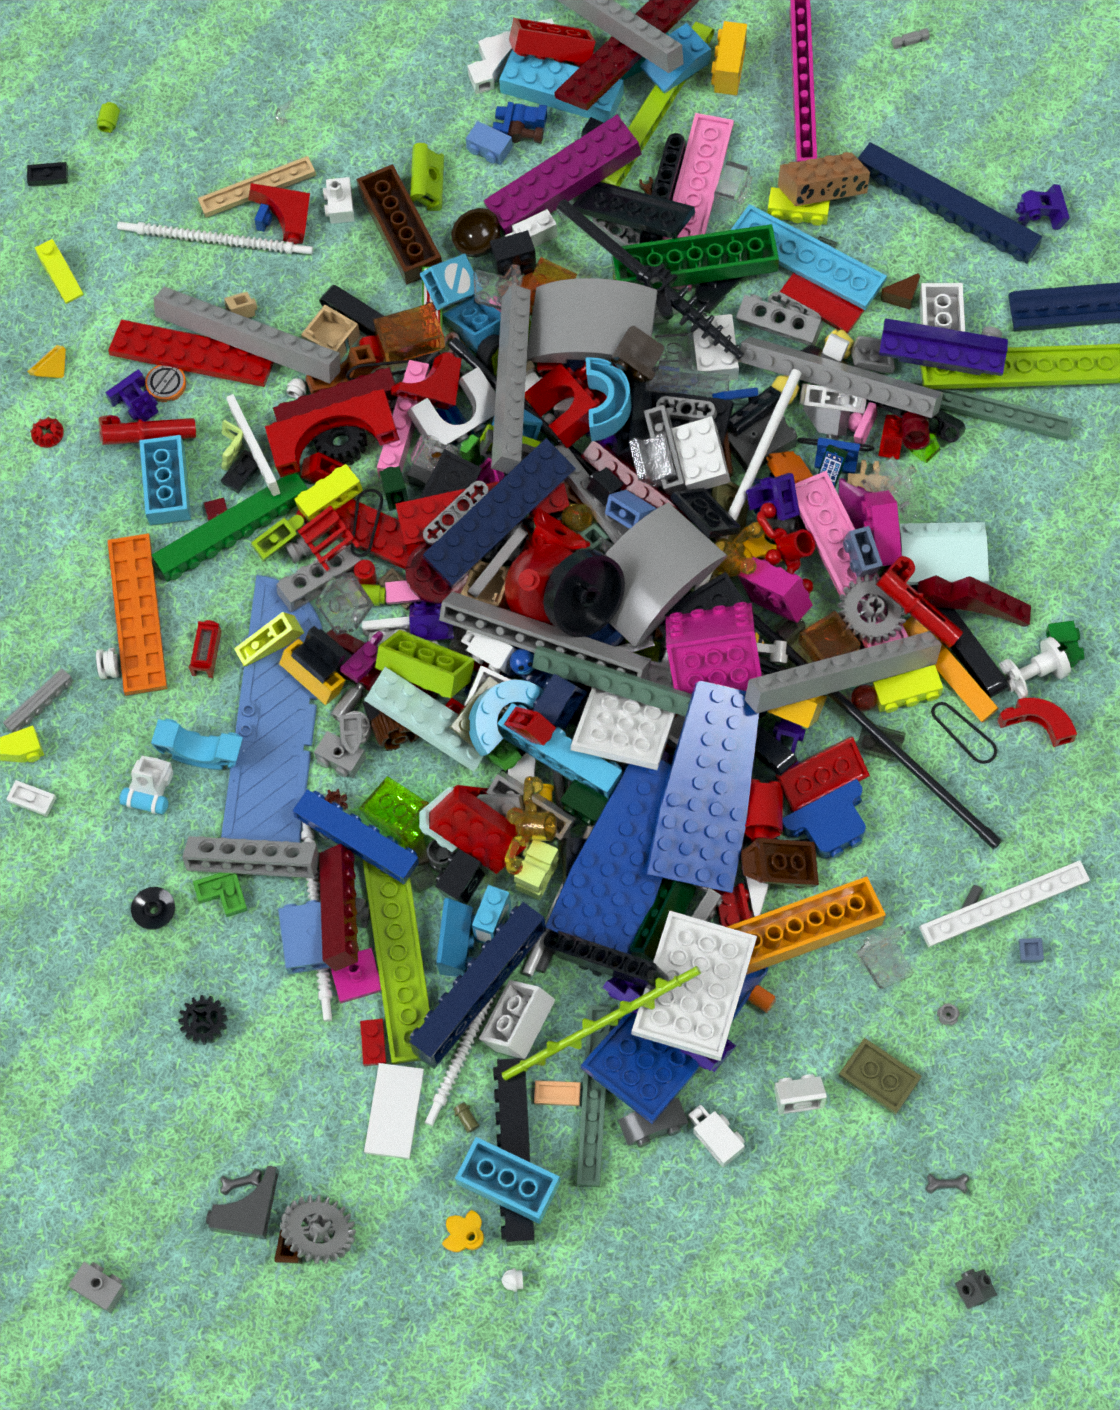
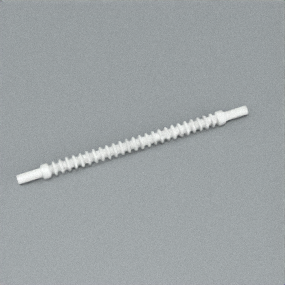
M118 222L117 229L134 231L140 235L146 233L148 236L150 234L155 236L157 234L158 237L163 235L164 238L167 236L172 238L174 236L175 239L179 237L180 240H183L185 238L186 241L189 239L194 241L196 239L197 242L202 240L203 243L207 241L209 244L212 241L213 244L217 242L219 245L224 243L225 246L227 244L230 246L235 244L236 247L241 245V248L246 246L247 249L250 247L255 249L257 247L258 250L263 248L264 251L266 249L269 251L273 249L274 252L280 250V253L285 251L286 254H292L293 252L313 254V247L295 245L293 242L288 241L286 243L284 241L279 243L278 240L273 242L272 239L267 241L266 238L264 240L261 238L256 240V237L251 239L250 236L247 238L242 236L240 238L239 235L234 237L233 234L229 236L227 233L225 235L223 233L218 235L217 232L212 234L211 231L206 233L205 230L203 232L200 230L195 232V229L190 231L189 228L186 230L181 228L179 230L178 227H175V229L172 226L168 228L166 225L164 227L162 225L157 227L156 224L151 226L150 223L146 225L143 222H138V224Z
M302 822L303 831L301 832V839L304 840L302 843H316L313 840L315 832L310 826ZM316 870L315 878H306L309 881L306 886L309 887L307 889V892L310 893L308 898L321 902L319 899L320 893H318L320 892L318 887L320 883L317 881L319 880V876H317L319 871ZM329 968L316 970L318 971L316 976L319 977L317 983L320 984L317 987L320 990L318 992V999L321 1000L324 1022L332 1021L330 1003L332 991L329 990L331 988V985L328 984L330 982V978H328L330 973L327 972Z
M492 999L468 1027L469 1029L465 1031L466 1036H462L463 1042H459L460 1048H456L458 1053L454 1054L455 1059H451L452 1065L448 1066L450 1070L445 1072L447 1076L443 1077L444 1082H441V1088L437 1089L439 1093L433 1097L434 1103L425 1120V1124L433 1126L442 1106L446 1105L448 1101L446 1097L450 1096L449 1090H453L452 1084H456L454 1079H458L457 1073H461L460 1067H464L462 1062L467 1060L465 1056L469 1055L468 1050H471V1044L475 1043L473 1039L477 1038L476 1033L480 1032L479 1027L483 1026L481 1022L486 1020L484 1015H488L487 1009H491L490 1004L494 1003Z

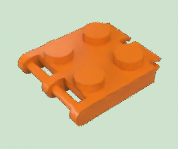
M794 451L782 452V454L780 452L770 453L766 457L767 465L775 477L792 473L794 482L798 483L813 476L801 457L796 455Z

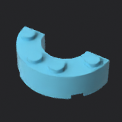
M587 357L588 388L598 390L607 396L603 404L597 408L589 409L591 441H598L616 433L628 420L631 412L630 387L624 372L620 368L617 369L613 366L612 362L600 358Z
M509 680L490 687L477 698L469 715V735L474 748L480 756L489 754L503 739L497 726L498 714L502 708L513 703L517 706L521 704L528 710L532 709L536 698L544 692L541 687L524 680Z
M158 719L151 744L162 754H165V751L172 754L171 759L206 769L222 770L225 765H228L229 769L236 765L243 737L233 732L228 734L221 733V736L218 737L213 735L209 737L201 736L197 732L185 730L175 720Z

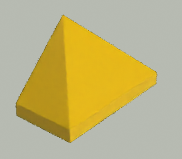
M56 345L27 372L33 376L63 378L66 349L64 346Z

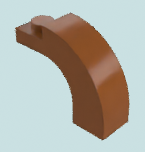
M370 344L351 347L347 359L340 364V372L331 383L306 375L305 379L311 394L316 393L320 389L336 386L340 382L350 381L346 378V374L354 366L376 363ZM374 366L357 368L350 373L349 377L357 378L360 375L371 374Z

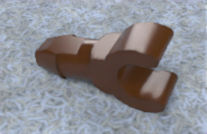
M649 177V184H643L642 179H639V187L645 194L652 195V177Z

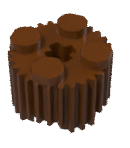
M380 710V714L371 720L378 745L385 746L386 751L397 750L400 748V744L408 742V740L412 743L419 738L417 734Z

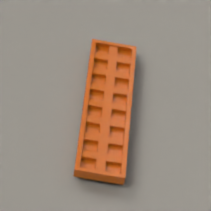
M147 533L109 539L108 550L124 694L127 696L168 689L150 535Z

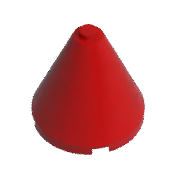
M554 544L536 545L522 552L511 564L505 580V595L511 611L554 626L547 618L544 610L545 588L553 569L573 552Z

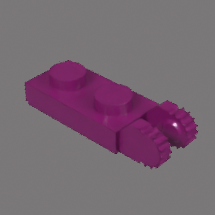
M380 631L376 632L370 641H367L340 667V671L358 683L376 666L377 645L382 640L383 633Z

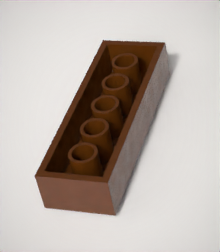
M393 164L356 179L359 194L406 285L422 279L420 276L422 267H431L442 263L441 255Z

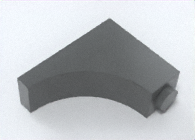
M267 1166L264 1177L259 1185L245 1198L230 1204H213L212 1211L209 1210L206 1217V1224H209V1229L213 1232L266 1240L279 1175L277 1167Z

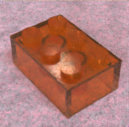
M432 303L373 319L375 334L385 362L409 360L445 349L444 335Z

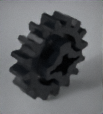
M201 995L199 1001H196L193 997L191 1005L188 1003L184 1004L187 1009L186 1011L180 1010L179 1013L183 1018L178 1019L180 1025H183L180 1030L182 1033H186L185 1037L187 1040L193 1037L194 1044L201 1040L203 1045H206L207 1039L214 1043V1036L222 1037L220 1030L227 1029L223 1022L228 1021V1017L223 1015L227 1011L225 1007H220L221 1002L219 1000L214 1002L212 996L205 1000L204 996ZM216 1013H217V1015H218L217 1024H214V1018L216 1017ZM191 1015L193 1017V1021L190 1023L191 1026L189 1027V1018ZM198 1016L204 1019L207 1018L209 1024L199 1021Z

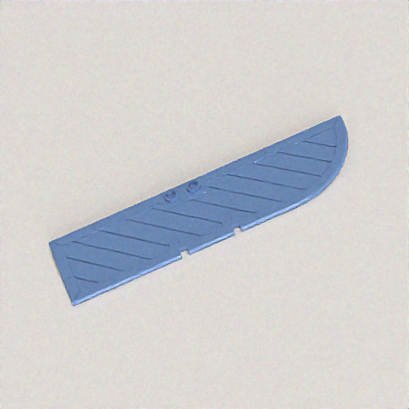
M256 575L248 638L282 612L296 617L304 631V634L298 637L303 643L308 631L313 626L319 630L322 629L319 617L310 602L290 612L277 594V583L280 580ZM288 646L246 667L244 666L235 731L236 734L243 737L236 765L230 768L221 835L223 838L300 843L302 822L294 817L292 810L307 790L311 752L304 751V746H312L317 705L309 703L310 699L318 700V698L279 664L284 649Z

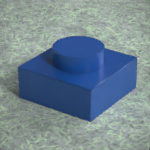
M262 203L254 219L258 231L264 232L267 225L270 226L272 222L269 205Z

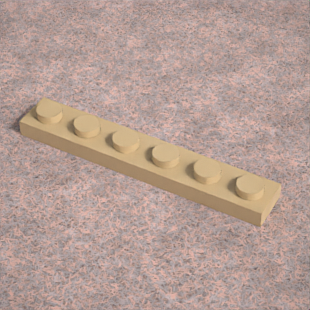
M306 156L199 197L198 201L207 218L248 202L251 183L285 188L316 176V172L309 157Z

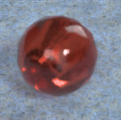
M859 685L852 691L851 702L860 711L872 710L877 703V693L870 685Z

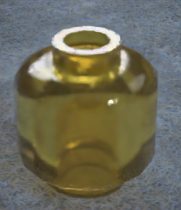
M570 504L562 512L563 525L572 531H584L592 524V511L585 504Z

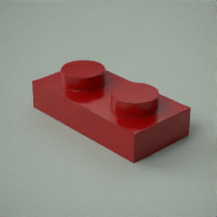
M383 1018L360 1021L363 1065L387 1064Z

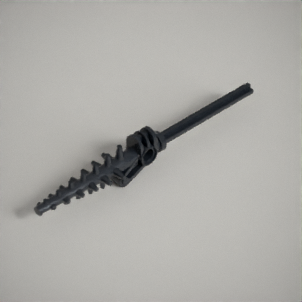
M563 199L559 202L556 208L637 276V281L643 282L644 286L652 288L655 282H662V286L656 289L658 291L656 305L663 319L670 320L674 315V308L683 315L679 322L681 326L690 320L693 323L690 329L692 333L700 328L704 331L701 338L705 339L710 336L714 339L712 343L714 346L717 344L722 345L725 348L724 352L727 353L729 351L737 360L744 356L738 344L734 345L730 341L732 337L730 335L726 337L721 333L722 325L716 328L711 324L715 318L713 315L707 319L702 315L706 309L704 305L698 310L693 307L698 299L696 295L688 301L683 298L689 290L687 285L678 293L671 287L678 276L676 274L672 275L670 269L666 270L664 264L657 267L642 265L567 200Z

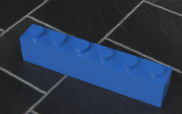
M306 790L292 810L295 818L337 844L341 843L348 850H351L353 854L405 885L419 864L417 853L409 847L404 849L398 845L399 842L393 837L387 836L386 838L381 835L380 830L375 826L363 824L357 815L345 813L339 804L335 802L329 803L324 800L325 797L321 793Z

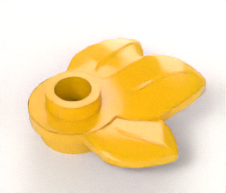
M470 1210L465 1218L458 1215L448 1217L446 1219V1227L450 1235L442 1242V1245L447 1250L457 1253L464 1249H479L484 1242V1234L480 1230L482 1225L481 1217L473 1210ZM474 1234V1240L469 1241V1237Z

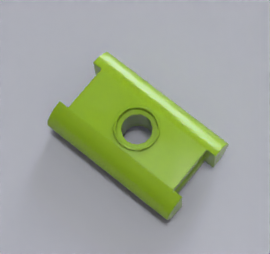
M416 143L412 147L410 198L412 202L417 200L426 205L428 211H440L443 203L444 154H437L427 148L428 144Z

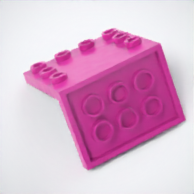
M738 602L734 606L729 607L719 605L710 610L695 609L691 613L686 614L676 612L666 617V647L674 689L692 694L695 683L705 681L747 691L749 679L762 676L755 637L752 603Z

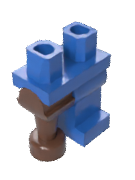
M508 102L507 107L497 106L495 119L504 120V123L493 122L492 128L511 136L514 143H518L522 138H533L535 143L542 144L547 120V105L539 104V107H530Z

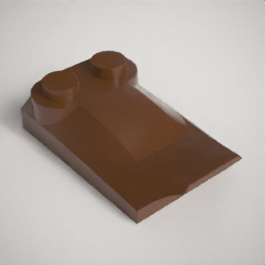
M758 838L741 851L743 875L759 883L790 885L799 889L819 885L815 842Z

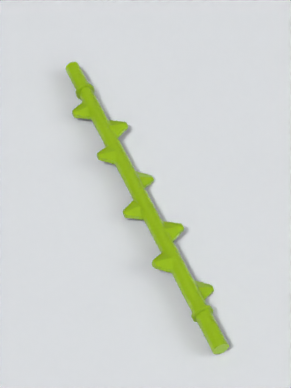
M695 966L679 976L675 975L669 981L661 978L655 979V989L631 1002L621 1001L620 1008L597 1021L587 1018L582 1019V1029L558 1042L548 1041L546 1049L526 1060H521L520 1063L502 1072V1077L506 1081L523 1071H528V1068L534 1065L544 1066L548 1057L568 1046L578 1050L581 1049V1039L607 1025L617 1026L618 1019L641 1006L651 1010L654 1009L656 998L678 986L681 987L683 983L700 975L699 967Z

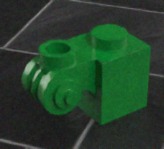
M1074 620L1048 624L1046 629L1047 638L1052 637L1061 645L1057 648L1058 650H1064L1070 667H1075L1078 661L1084 660V649L1078 646L1080 631L1079 628H1075Z

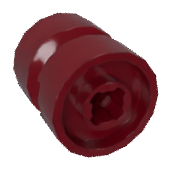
M909 411L905 413L901 419L903 444L911 450L923 449L930 442L928 417Z

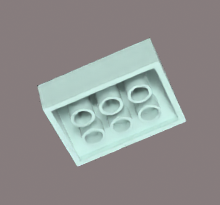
M985 522L899 524L902 556L910 558L915 564V572L906 583L918 585L919 581L937 575L949 582H955L971 576L989 584Z

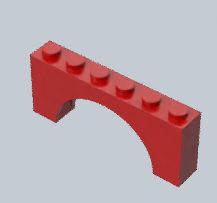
M384 389L374 390L359 397H352L350 400L333 403L328 407L314 409L309 413L296 415L290 419L265 426L275 466L280 477L300 472V458L307 444L317 435L331 428L354 426L365 429L374 435L380 446L400 440Z

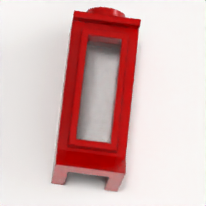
M198 621L191 662L188 666L192 676H196L197 671H206L208 677L213 678L222 633L219 623L215 621Z

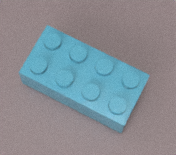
M181 435L139 440L145 514L149 524L156 525L191 520L185 446Z
M475 1137L455 1177L457 1185L538 1224H541L561 1183L560 1176L478 1137Z

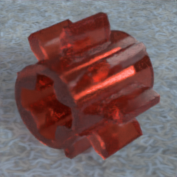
M339 789L332 792L328 790L324 800L329 803L335 800L342 808L348 809V804L345 802L348 799L346 794L341 796Z

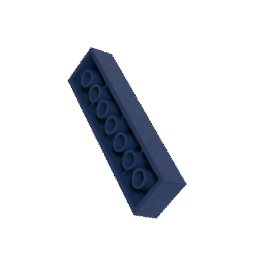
M546 438L423 554V559L451 588L455 587L531 515L535 509L575 473L576 468Z
M522 902L520 906L516 905L511 910L510 918L505 924L501 923L498 926L494 938L491 941L487 940L481 948V954L477 958H472L468 963V970L463 976L460 974L454 980V987L450 992H445L441 996L437 1008L434 1011L430 1010L424 1018V1024L420 1028H415L411 1033L409 1043L413 1053L433 1069L438 1066L546 932L544 916L526 903Z

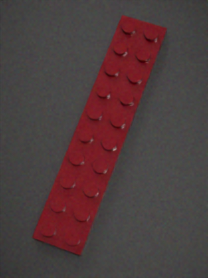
M649 0L635 15L666 34L700 0ZM611 37L554 92L555 98L588 111L643 56L616 38Z

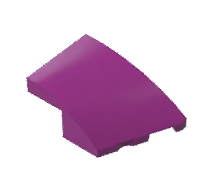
M839 478L838 496L854 528H863V521H866V515L862 512L861 501H864V494L873 492H868L860 486L855 487L847 483L845 479Z

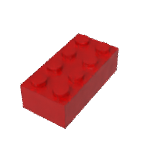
M513 17L509 42L514 52L519 56L526 57L529 54L535 55L536 58L542 60L553 58L557 62L565 63L566 61H572L574 64L582 66L593 55L595 40L587 29Z
M460 785L455 787L429 812V828L460 850L482 862L485 867L495 874H498L526 848V835L523 829Z

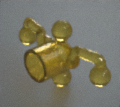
M753 522L745 527L732 543L726 538H721L714 543L727 555V558L716 568L719 572L712 576L710 581L724 572L729 577H733L741 572L750 575L756 571L757 563L752 558H746L743 554L745 546L742 543L749 535L754 539L763 536L764 531L758 522Z
M528 776L524 780V812L517 807H513L507 812V820L515 825L516 833L518 834L512 839L505 855L506 870L512 875L519 874L523 869L522 861L515 857L519 846H527L533 840L551 841L556 834L557 821L554 813L537 811L536 804L532 800V794H537L543 789V782L538 777Z

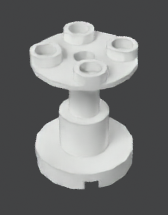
M1048 637L1040 642L1041 654L1031 658V664L1021 669H1018L1010 659H1005L999 663L1002 672L1007 677L1009 691H1015L1020 699L1028 696L1025 681L1035 675L1043 677L1052 672L1058 679H1063L1070 675L1068 673L1071 672V667L1067 655L1064 651L1060 652L1057 647L1061 645L1054 638Z

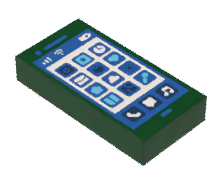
M829 444L818 474L827 471L836 488L848 452Z

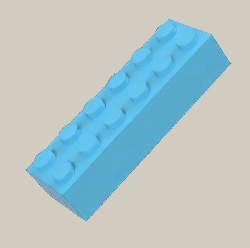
M513 49L499 79L500 93L547 105L548 107L586 118L592 117L603 123L614 117L624 94L623 80L619 79L586 111L556 99L554 94L580 67L557 62L549 58L546 60L538 59L535 55L519 56Z
M511 703L497 723L503 739L573 782L576 779L608 799L610 798L623 775L621 767L613 761L607 762L602 757L572 751L571 744L573 740L568 738L566 733L556 727L551 739L544 746L530 742L504 725L515 707L527 709L521 704L517 706Z

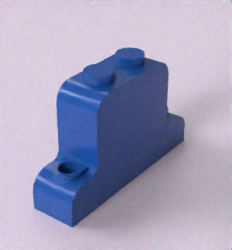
M855 779L783 818L784 834L794 838L803 834L806 835L810 842H815V851L818 856L825 859L829 857L837 858L843 854L844 849L850 846L851 848L859 846L863 842L862 839L866 829L864 821L855 809V806L862 802L861 784Z

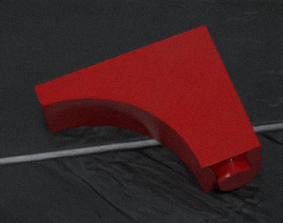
M251 183L248 200L269 205L270 211L276 216L282 227L283 241L303 244L310 193Z
M442 353L434 358L433 366L424 380L416 383L399 382L392 386L391 395L416 402H421L428 398L433 407L444 410L450 409L456 404L462 359L455 357L453 353Z

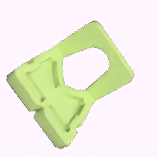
M224 420L222 422V434L231 439L232 442L222 455L221 469L228 470L242 448L243 432L240 428ZM228 429L238 433V435L235 436Z

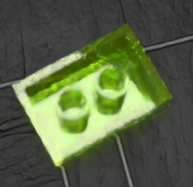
M388 776L359 807V810L370 823L406 847L413 849L425 835L419 828V812L429 802Z

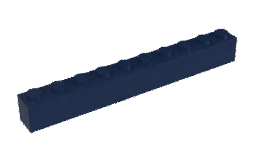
M869 142L857 158L869 170V177L874 179L879 185H885L897 195H903L912 203L925 207L930 213L938 214L946 222L958 225L964 232L978 236L981 241L994 245L1001 252H1007L1017 261H1023L1028 264L1040 247L1042 236L871 142Z

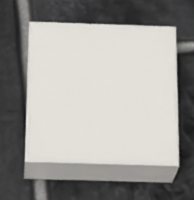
M831 333L822 353L841 362L850 342Z

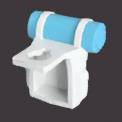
M141 756L132 769V782L129 788L124 787L119 796L120 805L148 811L152 814L164 815L168 809L169 801L163 794L173 777L172 765L170 762L158 758Z

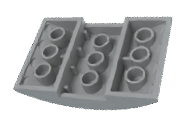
M596 278L560 280L536 287L527 347V362L567 363V359L586 360L587 357L607 360L612 362V365H615L616 363L611 361L610 358L629 327L636 326L652 337L658 291L635 283Z
M669 502L660 506L630 528L605 554L619 564L625 578L623 600L617 613L609 623L637 648L666 619L665 614L694 585L698 587L727 558V555Z

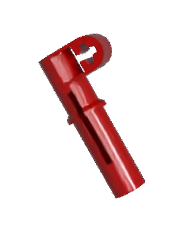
M114 415L101 416L98 419L99 436L102 445L140 443L139 440L181 435L182 439L196 438L194 418L144 422L142 419H139L137 422L121 423L120 418Z
M900 556L884 572L875 585L904 609L906 615L909 613L950 648L960 638L963 631L923 597V593H918L906 583L915 572V564L910 558Z

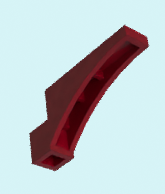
M935 575L918 582L917 592L923 593V597L935 608L972 611L998 617L1022 627L1030 625L1031 605L971 576L955 582H949Z

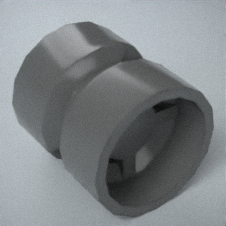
M433 839L427 847L429 865L437 873L444 872L448 866L449 857L452 853H456V850L451 852L447 848L441 847Z

